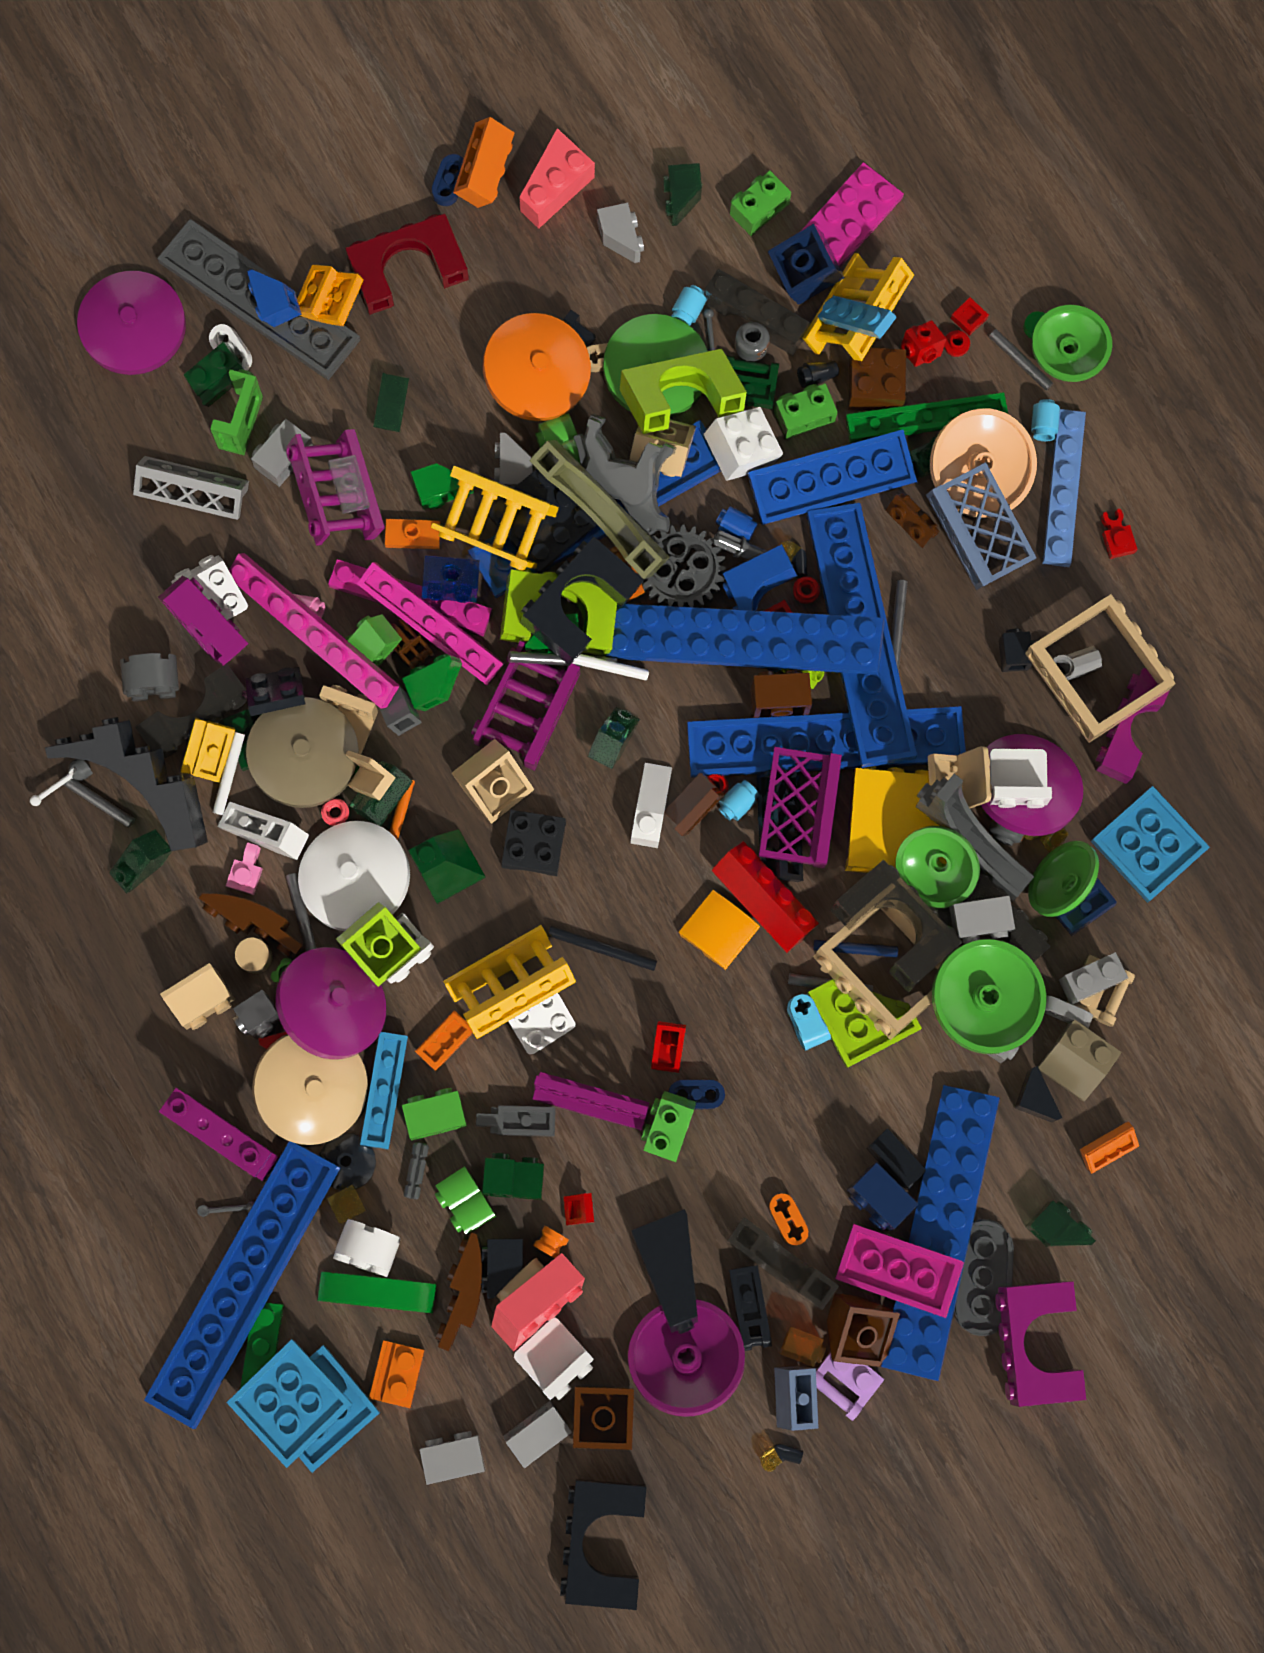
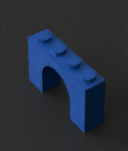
M781 544L724 572L723 575L726 583L722 585L728 598L734 597L737 606L733 607L734 610L757 611L761 598L769 590L797 577V574ZM767 668L768 671H773V672H775V673L778 672V671H780V670H782V669Z

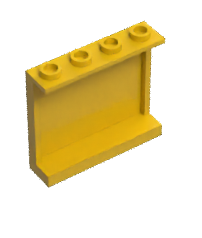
M860 766V768H855L852 776L854 784L849 848L845 871L897 876L896 855L900 845L907 836L923 827L939 826L916 807L920 800L917 794L926 783L929 784V771L917 770L915 773H904V769L888 768L887 771L876 770V766L865 768ZM939 857L941 863H947L945 858Z

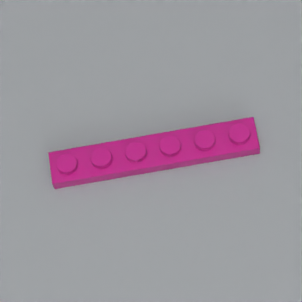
M337 559L328 583L329 587L380 603L357 585L367 569ZM398 579L462 630L484 637L492 615L491 608Z
M372 562L358 581L357 585L444 653L460 658L461 666L485 685L490 684L505 664L378 563Z

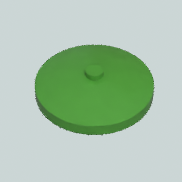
M662 314L642 315L624 323L610 338L603 360L604 379L614 399L630 411L620 392L621 370L708 351L702 338L685 322ZM673 386L662 392L671 408L670 417L679 415L691 408L703 394L700 390L689 386Z
M985 939L972 941L959 947L942 962L933 982L932 1003L940 1026L953 1041L973 1052L999 1054L1022 1045L1036 1032L1045 1013L1046 989L1037 966L1022 950L1003 941Z

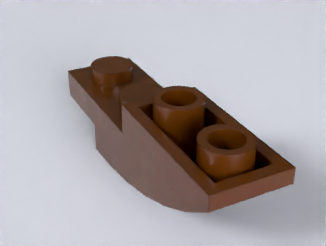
M203 893L200 895L199 899L204 903L202 909L214 918L218 914L227 920L224 925L236 934L241 930L248 935L255 926L254 933L265 941H268L269 938L278 943L276 948L290 958L292 954L298 957L305 951L301 943L285 933L290 923L276 912L258 903L231 895Z
M472 1232L469 1238L464 1236L458 1253L462 1254L458 1265L453 1263L447 1280L451 1281L449 1287L460 1291L458 1297L452 1296L446 1311L451 1313L448 1323H441L435 1338L440 1341L438 1347L446 1351L451 1350L461 1324L472 1328L481 1298L482 1253L478 1235Z

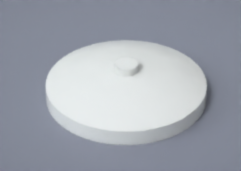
M365 821L340 823L322 832L304 853L298 873L299 891L308 910L323 924L341 931H346L378 902L384 905L393 915L403 902L410 882L409 861L401 844L383 827Z

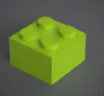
M380 902L336 938L339 944L378 987L421 950L389 910Z

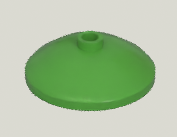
M1063 305L1051 309L1040 318L1032 334V351L1040 367L1052 377L1068 382L1084 381L1095 376L1105 367L1112 351V336L1105 321L1094 311L1078 305ZM1064 348H1070L1072 353H1066Z
M927 826L917 829L902 842L896 855V872L901 885L912 898L927 906L945 908L961 903L972 893L979 879V860L974 848L965 837L946 827ZM939 857L945 858L947 863H941Z
M1082 841L1067 842L1051 851L1038 865L1033 874L1034 877L1030 881L1028 897L1033 909L1043 916L1054 917L1065 914L1080 905L1089 895L1097 880L1099 858L1096 851Z

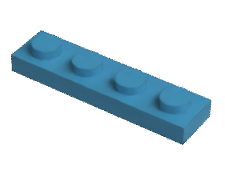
M834 295L825 302L823 310L817 316L825 324L881 339L897 318L891 310Z
M380 1032L361 1146L389 1150L408 1036Z

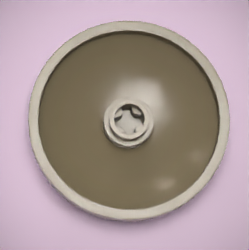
M305 697V705L262 714L254 723L246 746L247 764L253 780L261 791L278 803L297 808L315 807L337 797L348 786L357 768V764L345 754L348 750L359 754L355 731L345 715L325 701Z

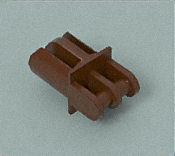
M399 618L400 626L411 637V640L393 623L391 626L402 638L400 643L403 645L401 648L398 644L394 650L399 655L400 660L412 670L419 663L423 665L425 663L424 659L429 655L431 657L434 656V653L421 636H418L404 620ZM422 646L424 650L418 653L416 649ZM412 653L415 657L409 661L407 656Z

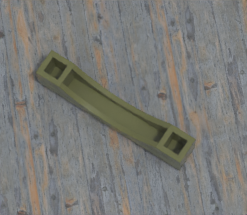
M557 440L547 441L529 460L547 480L569 496L596 522L611 539L624 559L643 579L652 577L670 558Z

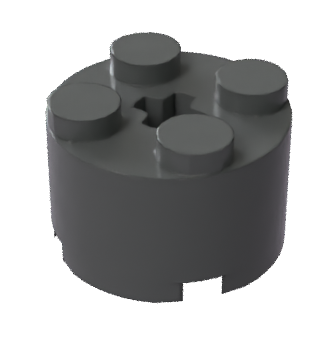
M160 653L129 656V662L124 658L120 660L123 694L131 697L132 701H147L149 695H159L160 699L176 697V691L179 690L176 655L168 654V659H161Z

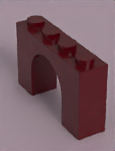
M445 213L431 215L424 221L415 224H405L400 229L390 233H379L375 238L367 241H356L350 247L345 248L352 272L364 279L360 292L369 315L394 306L393 296L385 278L384 269L388 260L398 252L416 250L426 254L433 261L444 289L469 280L468 268Z

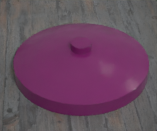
M124 271L105 277L88 291L78 311L77 328L85 350L96 363L115 373L136 375L161 367L175 355L184 339L186 317L177 293L164 280L146 272Z
M1027 734L1004 736L987 746L989 758L990 752L993 749L1045 750L1047 753V787H1052V799L1043 808H1028L1027 805L1001 808L999 805H990V801L982 804L981 806L995 822L1008 830L1028 836L1052 834L1071 822L1082 803L1083 782L1075 763L1061 748L1048 740Z
M324 947L312 949L301 954L283 971L276 989V1009L283 1028L298 1046L315 1056L337 1060L355 1056L370 1046L377 1039L383 1028L386 1018V999L381 985L378 987L344 950Z
M696 1300L698 1322L688 1332L678 1334V1331L671 1333L662 1308L658 1306L641 1320L632 1335L628 1351V1364L632 1380L642 1397L662 1412L683 1417L708 1413L725 1403L733 1395L741 1382L745 1368V1349L741 1334L734 1321L723 1310L711 1303Z

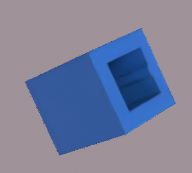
M252 269L247 271L250 280L248 287L256 299L257 306L255 310L261 321L276 327L302 315L293 289L278 280Z

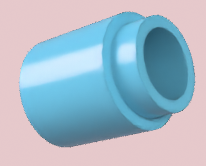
M694 285L684 287L672 308L673 314L671 317H675L689 326L691 323H695L707 301V298L704 296L705 292Z
M1043 399L1033 405L1031 432L1035 440L1052 441L1055 439V435L1058 433L1060 406L1055 404V401Z
M743 780L741 783H736L719 801L721 806L719 811L729 821L732 819L738 821L757 803L756 799L760 795L748 781Z

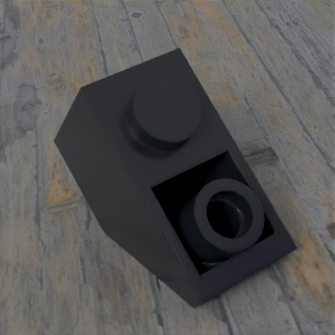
M488 1239V1246H482V1263H487V1275H482V1293H487V1299H494L523 1269V1239Z

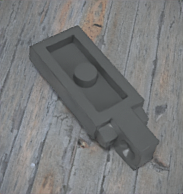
M491 1107V1114H476V1126L491 1127L490 1134L554 1137L555 1107Z

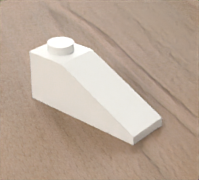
M645 763L631 844L658 848L672 767Z
M229 802L218 824V827L296 860L309 836L291 822Z

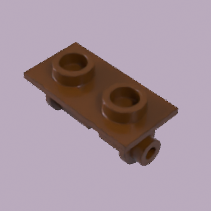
M897 494L885 511L923 548L930 538L933 539L940 532L937 529L938 525L925 513L921 516L917 514L921 508L909 495Z

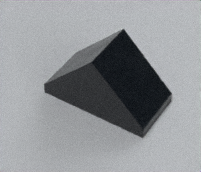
M1038 1066L1026 1073L1015 1109L1052 1123L1061 1119L1062 1116Z

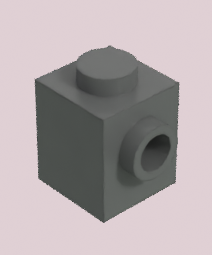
M401 687L398 688L387 708H379L387 727L398 736L422 723L417 710L413 707L409 694Z

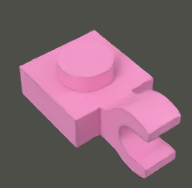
M247 843L243 862L234 859L226 887L251 895L255 894L263 870L261 867L255 866L261 850L258 845Z

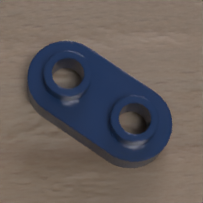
M451 154L443 158L433 182L432 196L434 201L441 206H450L458 199V196L453 191L464 160L460 155ZM457 169L458 172L453 174L450 173V170ZM443 192H449V193H450V194H449L448 196H446V197H444V196L441 195Z
M679 1080L674 1082L668 1091L675 1095L680 1090L685 1091L687 1099L696 1102L694 1110L716 1109L723 1103L725 1098L723 1086L715 1080ZM708 1090L714 1091L715 1099L707 1100L705 1092Z

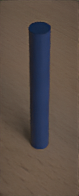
M814 939L813 951H818L827 940ZM841 942L833 949L836 953L885 957L898 956V946Z

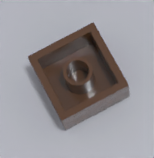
M870 348L862 361L854 360L850 356L848 410L873 411L902 407L904 405L906 349Z
M797 669L788 670L786 674H775L773 671L759 672L757 676L753 677L750 689L752 718L809 715L812 706L810 673H802V670Z
M575 1386L573 1448L632 1450L634 1388Z

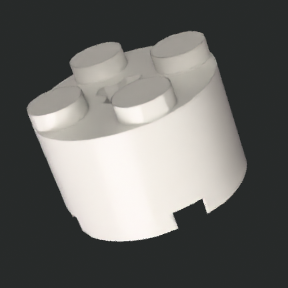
M347 1219L333 1259L347 1264L350 1263L362 1270L387 1277L401 1238L381 1229L372 1228L363 1223Z

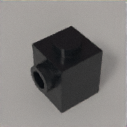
M1015 628L1009 629L1006 633L1002 634L999 639L1002 672L1026 671L1031 668L1033 664L1025 653L1036 642L1031 640L1030 631L1022 632V629Z

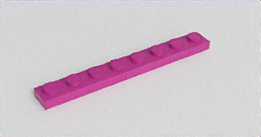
M238 553L229 569L237 586L379 708H387L400 685L245 553Z

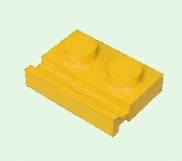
M195 718L181 766V773L192 774L196 777L220 783L235 728Z

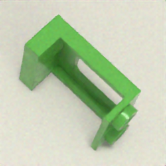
M242 369L238 371L229 370V376L235 392L240 395L231 424L213 419L210 430L218 449L245 455L263 396L257 378L253 373Z

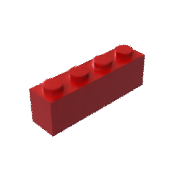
M744 841L731 849L711 870L786 953L798 945L819 924L812 914L794 897L792 892L783 885L774 875L773 871L761 861Z

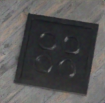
M538 469L513 488L559 507L556 517L546 515L545 519L541 520L527 560L537 563V567L534 570L538 574L598 526L579 505L547 480ZM503 497L491 506L488 517L498 528L507 507L505 504L506 499ZM522 506L520 510L517 509L507 539L517 550L531 517V514H529L530 508Z

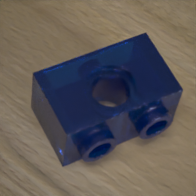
M425 555L422 598L434 601L449 600L460 603H476L480 560Z

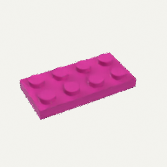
M863 162L802 230L815 224L824 234L841 268L903 199L904 193Z
M854 1224L835 1279L946 1318L964 1262Z

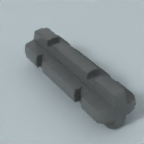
M418 1142L413 1144L411 1153L413 1158L410 1159L406 1179L408 1185H405L404 1197L416 1200L420 1196L421 1188L419 1184H422L426 1165L424 1158L427 1157L429 1149L427 1144Z

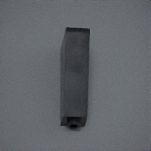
M684 1209L632 1230L633 1239L671 1333L678 1331V1334L692 1330L695 1327L694 1324L698 1322L687 1213Z

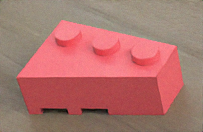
M558 128L520 195V212L538 228L545 224L595 176V163Z
M561 1253L496 1306L491 1327L511 1350L515 1352L540 1327L553 1319L568 1301L572 1303L582 1294L585 1278Z

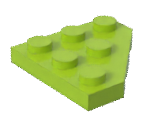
M834 979L807 992L808 996L815 1002L819 1014L829 1030L831 1040L846 1068L922 1029L917 1018H915L890 1040L881 1030H876L874 1022L867 1015L858 1011L853 999L837 988ZM872 992L897 1020L911 1009L908 1003Z

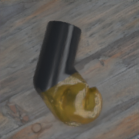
M783 541L781 544L797 574L795 578L807 577L806 552L792 541Z
M781 1443L775 1444L762 1454L761 1466L765 1471L772 1472L785 1460L800 1465L804 1451Z

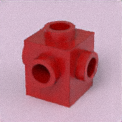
M931 320L907 329L901 349H906V358L916 367L923 363H931L940 357L945 346L946 337Z

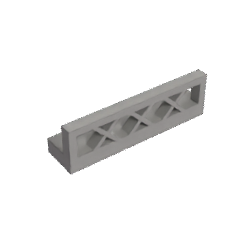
M144 456L136 465L133 495L238 520L241 514L242 498L248 491L249 480ZM142 478L152 479L158 488L154 491L142 489ZM170 484L178 485L184 494L180 497L172 496L166 487ZM197 490L204 491L210 501L200 503L192 493ZM223 496L234 498V510L224 508L219 499Z

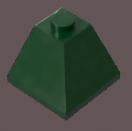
M459 829L434 836L408 850L436 904L486 878Z

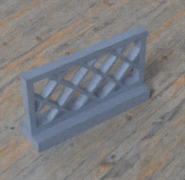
M986 462L932 489L926 494L976 590L1036 559L1029 542ZM981 471L987 480L985 490L971 486L973 476ZM968 478L967 484L962 483V481ZM954 485L964 488L962 501L959 502L951 499L947 489ZM969 490L983 495L979 508L965 504ZM987 496L997 499L1000 504L997 514L984 510ZM964 508L978 513L974 526L964 523L962 519ZM982 514L996 519L992 532L978 528ZM1000 520L1010 523L1012 527L1010 538L996 534ZM977 532L990 536L987 550L976 546L974 540ZM995 538L1008 542L1005 556L991 552ZM1012 545L1021 546L1027 557L1020 561L1009 558ZM989 556L1003 560L1000 572L994 575L991 574L987 566ZM1007 562L1013 564V565H1011V566H1009V567L1006 568Z

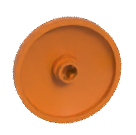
M529 313L509 319L491 336L484 352L483 375L492 397L506 411L526 420L547 421L568 413L581 400L589 384L591 362L585 343L570 325L550 315Z

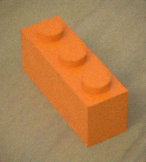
M491 117L475 123L453 191L454 194L477 208L493 203L498 194L497 187L500 178L505 172L504 165L507 155L512 150L513 131Z

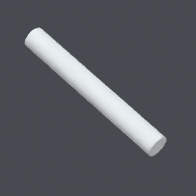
M580 654L572 663L642 680H647L649 670L583 654Z
M234 732L213 813L224 814L244 741V734Z

